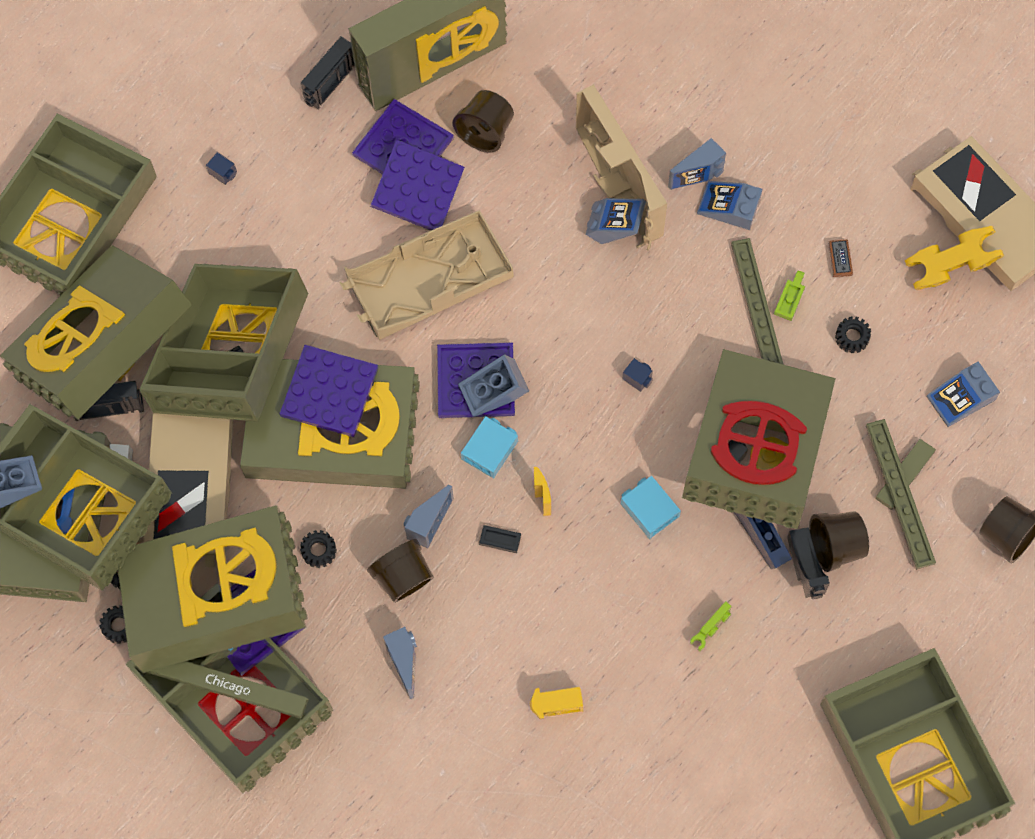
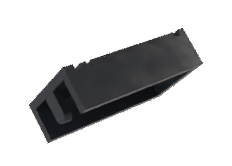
M340 36L301 81L304 102L309 107H315L319 110L320 105L326 101L349 74L352 66H355L351 42Z
M136 381L114 383L79 419L84 420L128 414V411L134 413L135 410H138L139 413L144 412L143 395L137 389Z

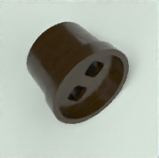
M481 90L476 93L465 108H462L456 114L452 125L456 134L467 145L482 152L493 153L500 149L505 138V132L514 117V111L510 103L501 95L493 91Z
M1006 496L988 515L979 534L1002 553V557L1012 564L1026 551L1035 539V510L1032 511Z
M853 511L831 515L820 513L811 516L809 531L817 559L823 571L830 572L840 568L843 564L867 557L869 553V537L866 525L858 512Z
M417 538L394 548L367 568V572L373 579H377L394 603L415 593L434 578L421 553L422 548Z

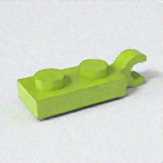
M798 270L793 281L787 280L774 315L792 321L805 286L801 285L804 272Z
M725 601L700 629V632L691 638L690 644L692 645L695 641H700L701 645L698 651H702L705 647V639L708 636L713 637L719 629L717 627L721 621L725 623L731 616L730 610L732 606Z

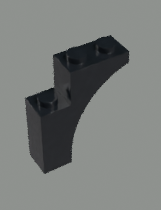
M809 527L791 530L787 538L797 579L802 581L805 598H822L830 582L817 559Z

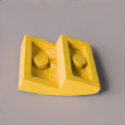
M534 467L535 498L543 497V516L551 515L549 487L540 469Z

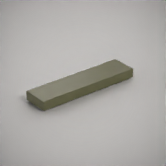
M919 439L901 463L909 486L936 451L935 448L922 439ZM885 484L875 499L892 510L894 505Z

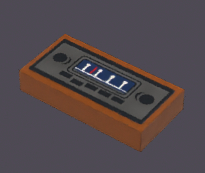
M848 239L829 241L833 277L852 276L853 270Z

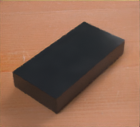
M483 525L479 545L517 554L522 533Z

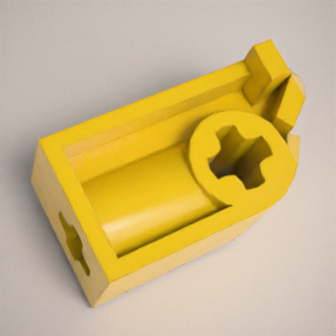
M580 687L540 693V688H535L534 694L529 701L530 710L539 719H544V716L583 711Z

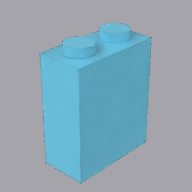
M485 416L462 450L461 460L494 479L518 443L517 432L510 427H503L495 418L490 419Z
M653 476L641 479L637 483V487L633 490L628 489L621 495L620 504L649 539L680 517L681 510Z

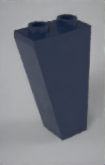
M735 513L770 569H776L792 559L773 523Z

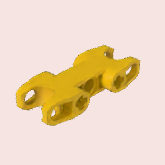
M987 226L971 229L958 235L959 245L944 251H940L938 245H932L919 250L916 254L906 259L905 263L908 267L918 264H924L926 267V275L913 284L914 288L921 290L940 286L951 280L948 273L965 265L969 266L970 272L978 271L1005 256L1001 249L985 252L982 248L984 239L993 235L996 232L995 228Z

